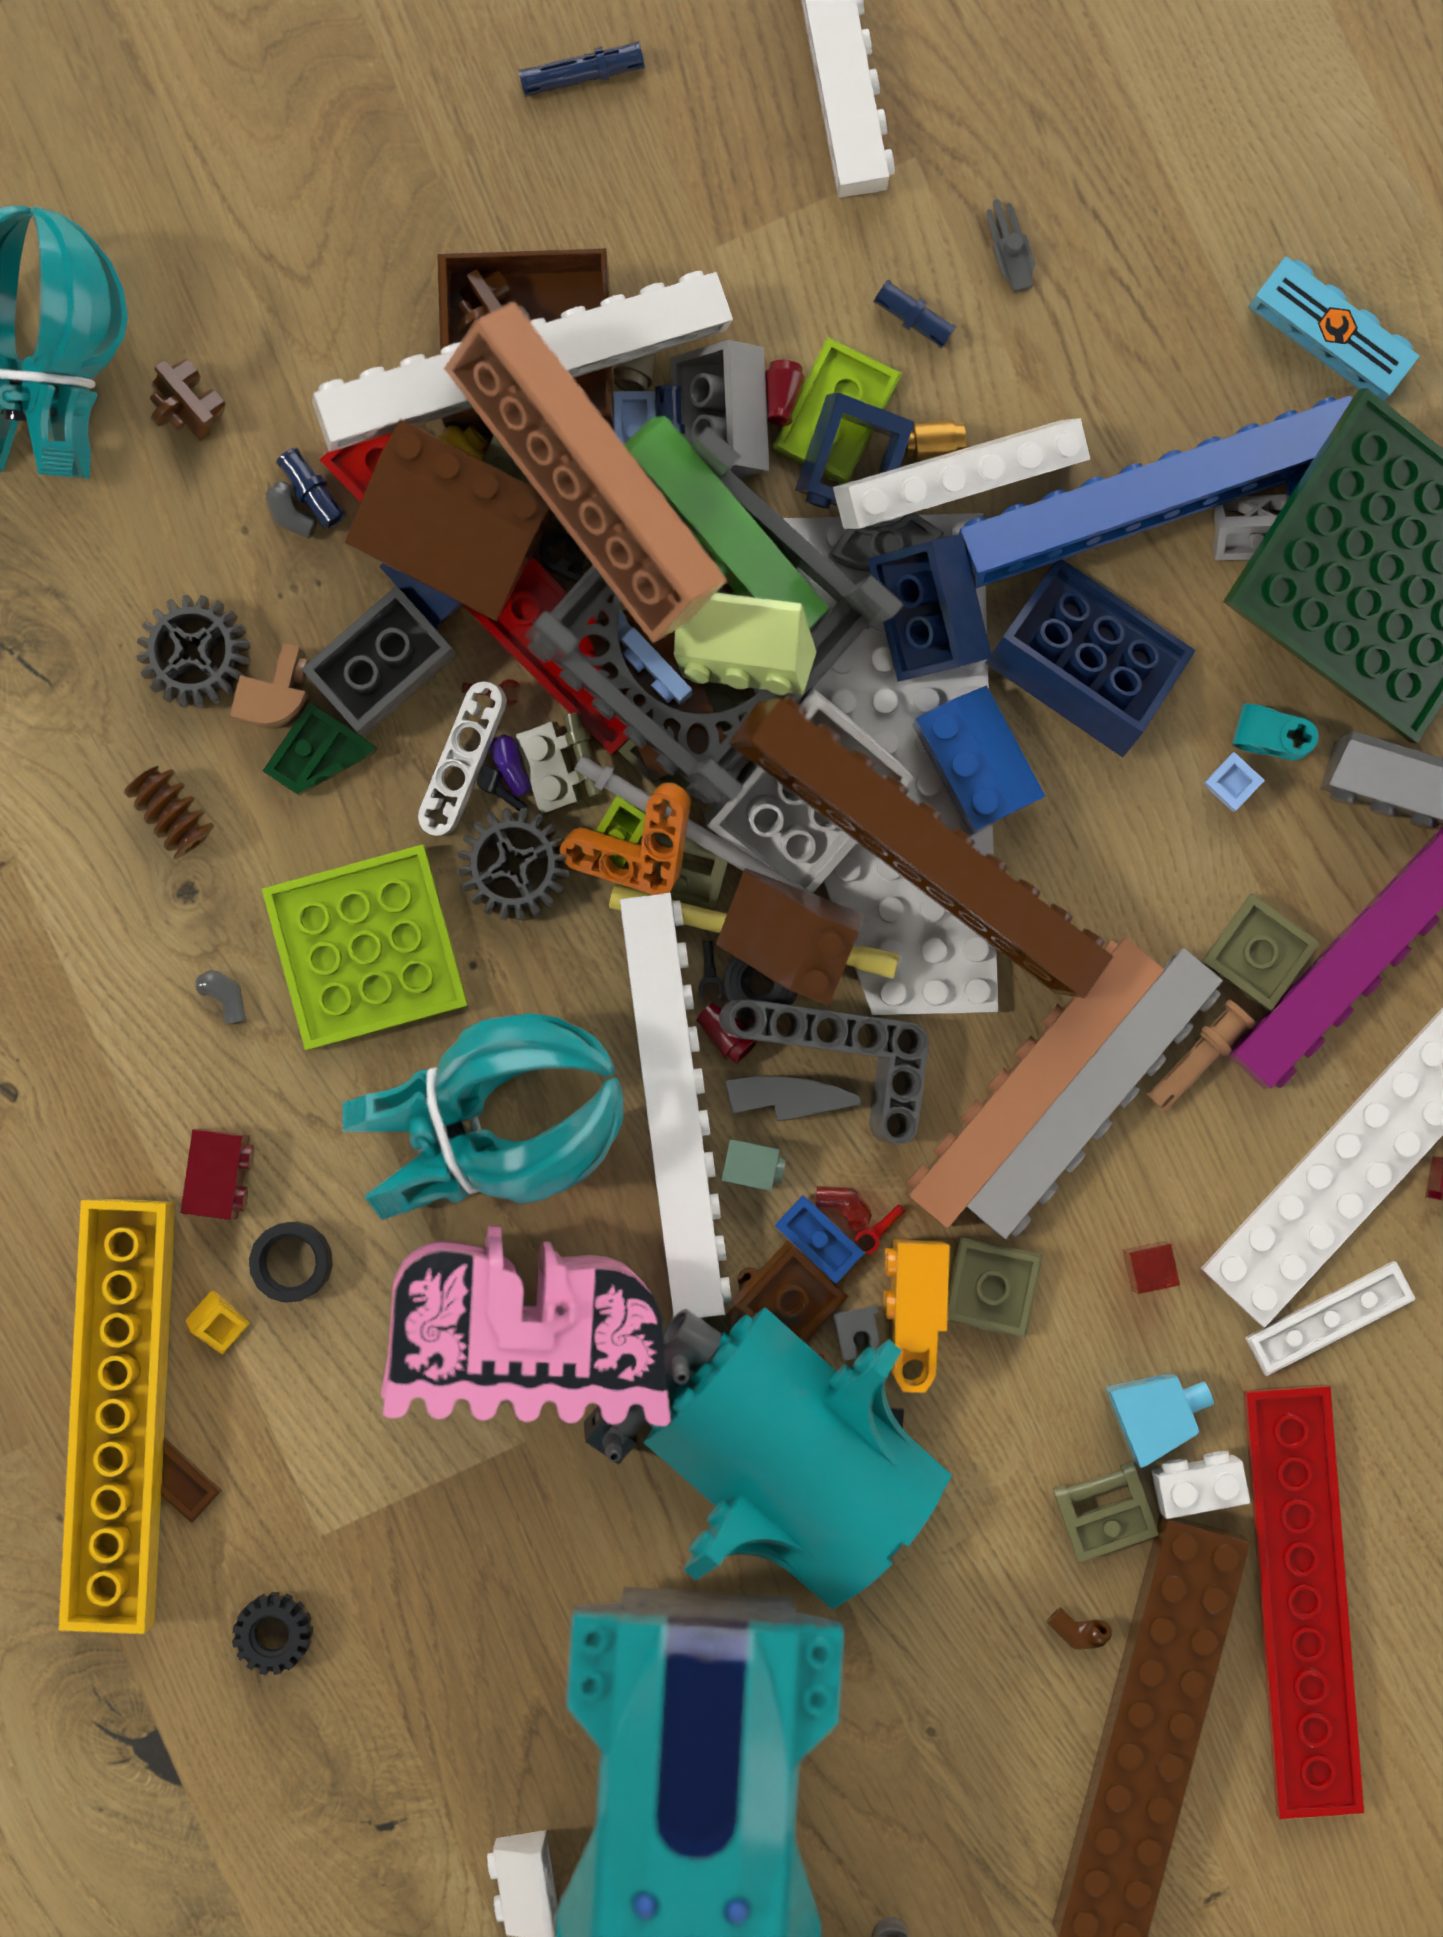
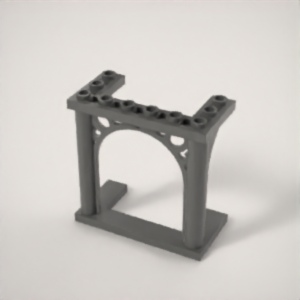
M708 426L692 444V448L777 548L837 601L811 632L817 653L804 694L787 693L779 695L761 689L752 698L737 707L710 714L683 712L654 699L637 683L625 664L618 640V615L622 601L594 565L589 568L550 614L545 611L526 633L525 637L531 641L527 647L535 656L544 663L551 659L563 670L559 676L577 692L583 687L595 698L591 704L599 713L608 720H611L614 716L627 727L623 733L641 749L647 744L659 756L655 761L662 769L673 777L677 773L683 776L690 783L686 789L704 805L708 802L716 805L733 801L744 788L736 779L750 760L728 743L757 702L778 698L785 700L788 697L800 704L865 628L869 629L892 618L904 604L872 575L857 584H854L729 470L741 456ZM611 594L614 595L612 603L606 601ZM601 610L606 613L608 624L605 627L598 624H586L591 617L596 621ZM600 635L608 641L609 650L600 657H588L580 652L579 642L586 636ZM609 662L616 667L618 673L616 678L608 679L607 676L610 674L607 671H597L593 667H599ZM620 689H629L626 695L619 691ZM637 694L642 695L645 699V703L641 707L636 706L633 702V698ZM652 710V720L645 714ZM746 713L742 720L739 721L738 715ZM668 718L674 719L680 725L677 733V742L674 740L672 729L670 727H667L666 730L664 729V721ZM719 721H725L731 725V728L722 733L726 738L720 744L719 733L715 725ZM695 723L704 726L708 733V746L702 754L693 753L687 744V732L689 727Z

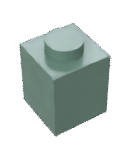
M730 1139L721 1181L771 1191L773 1182L779 1184L782 1182L786 1159L778 1158L780 1151L778 1148Z

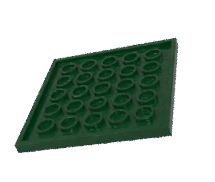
M1368 388L1358 389L1223 600V603L1409 743L1417 744L1443 705V448Z

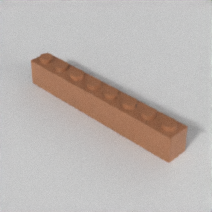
M1127 937L1120 939L1117 944L1111 939L1103 947L1113 955V958L1085 998L1072 996L1064 1007L1057 1003L1041 1022L1046 1028L1039 1037L1034 1039L1030 1035L1014 1054L1019 1060L1008 1072L1003 1067L987 1086L992 1090L991 1094L982 1104L976 1099L960 1118L965 1122L964 1126L955 1136L948 1132L934 1148L933 1151L938 1156L928 1168L921 1164L906 1182L911 1187L906 1195L945 1228L948 1229L1165 971Z

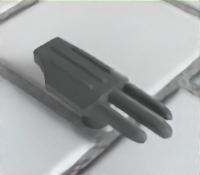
M995 199L993 206L1002 232V239H1000L991 209H987L986 217L994 240L993 250L1001 276L1008 282L1013 293L1030 289L1033 286L1032 273L1035 261L1027 236L1021 232L1015 210L1008 203L1006 204V209L1014 233L1010 234L999 199Z

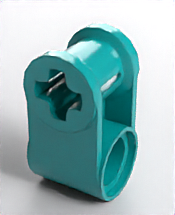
M1242 704L1232 746L1251 753L1267 754L1289 761H1297L1303 759L1315 748L1318 742V731L1316 726L1305 718L1280 713L1261 705ZM1294 731L1300 732L1299 739L1305 741L1298 748H1294L1293 740L1287 738Z

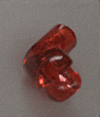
M816 1187V1207L837 1208L847 1221L848 1226L855 1231H862L869 1226L872 1217L870 1207L856 1189L848 1187Z

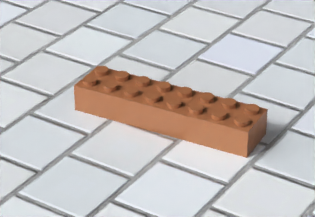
M515 302L477 319L444 367L445 371L650 640L655 643L688 623L727 581L715 562L703 550L689 528L677 516L665 500L663 494L651 482L639 466L637 460L622 444L610 425L596 410L584 391L570 376L556 354L551 351Z

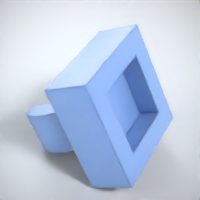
M1233 752L1208 777L1203 785L1232 812H1235L1265 780Z

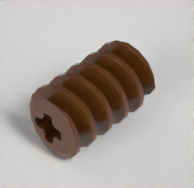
M158 766L152 767L135 778L125 788L124 794L128 798L137 797L134 801L135 809L138 811L147 810L144 815V821L147 824L157 823L154 828V834L158 838L167 837L164 842V848L167 851L177 850L174 859H178L200 845L215 825L213 823L202 826L198 824L205 812L203 809L189 812L188 808L195 798L193 796L183 799L178 797L185 787L182 782L172 786L168 784L175 774L173 769L160 773Z

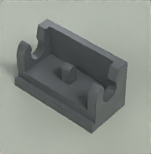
M876 1305L833 1315L842 1361L856 1358V1345L853 1342L854 1334L858 1344L864 1343L865 1334L868 1340L867 1346L872 1347L874 1350L877 1348L879 1336L874 1317L878 1314Z

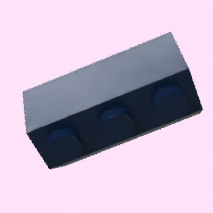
M962 534L931 540L868 559L871 575L904 604L892 618L883 622L898 682L992 658Z

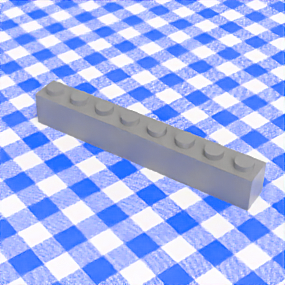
M1185 948L1179 949L1163 966L1165 971L966 1206L1002 1238L1006 1239L1010 1234L1017 1237L1032 1219L1027 1213L1037 1201L1044 1205L1059 1187L1054 1181L1063 1170L1066 1169L1070 1173L1077 1167L1086 1155L1081 1150L1091 1137L1097 1141L1103 1136L1113 1123L1108 1117L1116 1107L1120 1105L1124 1109L1140 1091L1135 1086L1145 1073L1152 1076L1162 1066L1167 1058L1162 1054L1172 1041L1179 1044L1194 1026L1189 1020L1199 1009L1206 1012L1220 996L1221 993L1216 988L1223 980Z

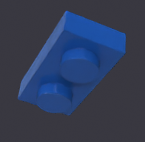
M804 1195L774 1224L835 1284L864 1254L853 1241Z

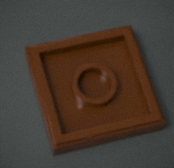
M787 1240L730 1302L743 1315L747 1314L751 1318L766 1307L803 1342H806L845 1301L848 1295Z

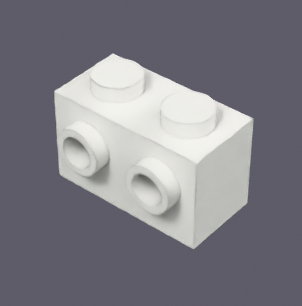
M1218 1451L1203 1455L1204 1460L1188 1463L1187 1459H1174L1163 1462V1468L1151 1470L1158 1511L1166 1519L1249 1504L1250 1498L1242 1460L1235 1455H1229V1451Z

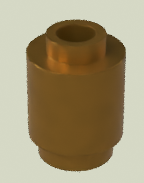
M953 419L914 422L905 449L906 456H913L914 462L917 463L965 449L966 432L964 423H954Z

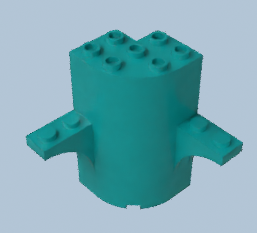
M766 1307L752 1318L747 1314L744 1315L734 1325L730 1335H727L725 1332L721 1333L719 1346L710 1360L700 1368H696L690 1375L689 1380L684 1384H680L669 1396L671 1399L669 1402L670 1423L666 1426H656L649 1423L653 1429L643 1442L716 1506L707 1518V1521L710 1523L707 1531L699 1534L688 1549L692 1556L683 1569L687 1574L697 1581L719 1566L725 1557L733 1555L757 1556L786 1569L833 1610L867 1588L893 1564L891 1561L892 1556L900 1550L903 1544L908 1547L931 1516L952 1477L951 1473L904 1431L888 1404L885 1393V1379L902 1350L892 1341L888 1340L875 1350L872 1347L865 1349L852 1367L845 1364L836 1371Z

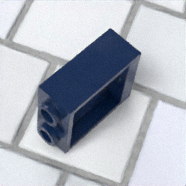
M842 393L827 394L795 491L807 495L805 502L816 507L829 509L830 504L838 506L833 488L820 484L841 418L890 437L878 474L900 467L914 421Z

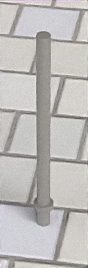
M582 755L574 770L596 782L594 787L602 790L604 787L646 812L647 802L651 797L649 794L612 773L614 768L606 765L604 768ZM667 806V811L663 818L668 819L674 809ZM688 818L686 837L742 871L747 868L811 893Z

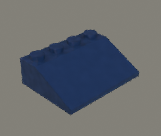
M1061 559L1052 565L991 653L992 658L987 659L985 664L1123 758L1142 735L1196 650Z

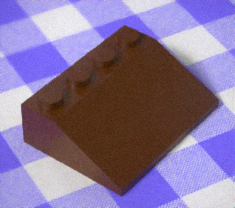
M400 419L377 462L345 543L497 622L554 512L535 488Z

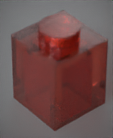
M1160 1241L1122 1250L1131 1291L1142 1294L1180 1285L1171 1243Z

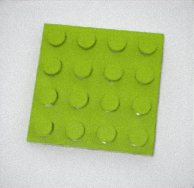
M424 844L262 888L306 1051L469 1006Z

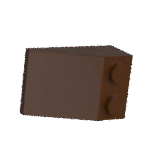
M745 868L716 945L788 990L830 1005L859 934L864 914Z

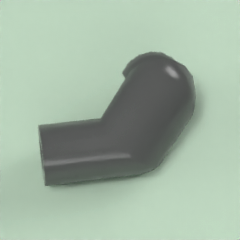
M214 970L206 971L198 976L195 982L197 992L202 996L209 995L222 1003L225 1025L246 1021L241 988L237 982L223 973Z

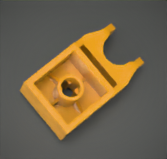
M892 1239V1248H885L884 1273L887 1276H891V1291H883V1316H885V1319H890V1341L902 1352L892 1367L891 1373L903 1392L925 1393L936 1375L938 1331H947L949 1244L943 1240ZM909 1360H920L923 1363L922 1372L916 1378L908 1379L902 1376V1368Z

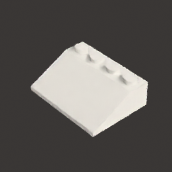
M812 688L800 702V705L808 712L805 716L817 727L820 724H824L834 730L842 738L839 744L851 753L857 750L869 757L875 763L873 770L884 779L890 776L901 782L904 786H907L914 778L908 770L815 688ZM752 761L748 762L736 779L744 787L736 798L730 802L712 804L704 814L707 826L722 839L811 893L820 886L857 843Z

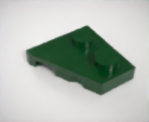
M309 702L263 769V772L300 796L373 755L378 748Z

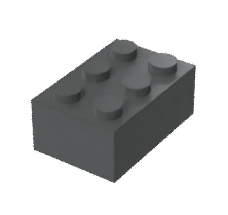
M396 585L301 670L357 733L364 738L457 655L453 648Z

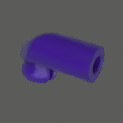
M506 734L494 737L489 752L515 796L528 792L532 787L528 776L522 768L517 742L513 737Z

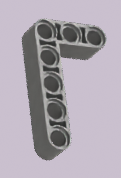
M733 1000L721 1009L719 1015L720 1026L728 1036L734 1038L878 1057L869 1121L870 1130L877 1140L897 1145L906 1144L916 1135L929 1045L928 1035L920 1025L912 1022L754 1000ZM742 1007L748 1010L751 1017L749 1026L743 1031L735 1024L736 1012ZM783 1013L791 1020L790 1031L785 1036H781L776 1029L777 1018ZM826 1019L831 1025V1035L823 1042L817 1035V1026L821 1020ZM864 1024L871 1031V1040L865 1047L861 1046L857 1039L858 1030ZM906 1030L911 1037V1044L907 1051L902 1052L898 1047L897 1039L899 1034ZM898 1072H901L905 1077L906 1085L904 1090L897 1094L892 1087V1080ZM896 1114L900 1119V1129L895 1135L891 1136L887 1130V1121L891 1115Z

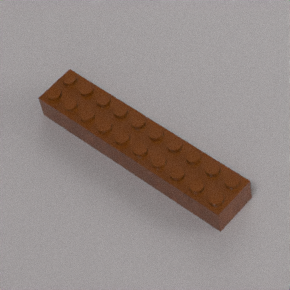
M788 697L785 700L778 698L757 702L728 743L1054 994L1081 998L1087 996L1113 958V955L1102 948L1105 944L1103 939L1088 929L1080 931L1070 923L1073 917L1063 908L1055 904H1051L1050 907L1038 898L1040 891L1023 879L1016 881L1005 872L1008 869L1007 865L1000 859L989 853H986L984 856L972 847L975 841L962 830L953 828L951 831L940 822L942 815L933 807L924 802H920L918 805L906 796L909 790L901 782L890 776H887L886 779L873 770L875 763L869 757L857 750L851 753L839 744L842 738L834 730L824 724H820L818 727L805 717L808 713L807 710L798 702Z
M1160 1513L1156 1527L1159 1535L1153 1538L1052 1921L1057 1937H1148L1251 1542L1241 1534L1179 1517L1166 1519Z

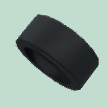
M298 1221L280 1223L265 1230L254 1242L249 1256L250 1275L256 1287L268 1298L283 1303L299 1302L317 1293L328 1281L333 1266L331 1248L324 1235L313 1226ZM296 1237L302 1239L311 1246L315 1254L316 1265L314 1272L307 1282L299 1286L287 1287L278 1284L271 1278L267 1270L266 1258L269 1249L282 1238Z

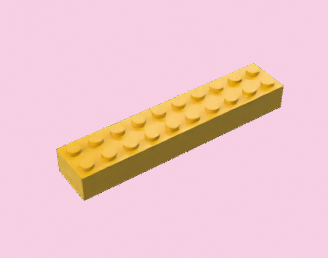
M98 1198L81 1200L59 1631L145 1634L155 1625L176 1202Z

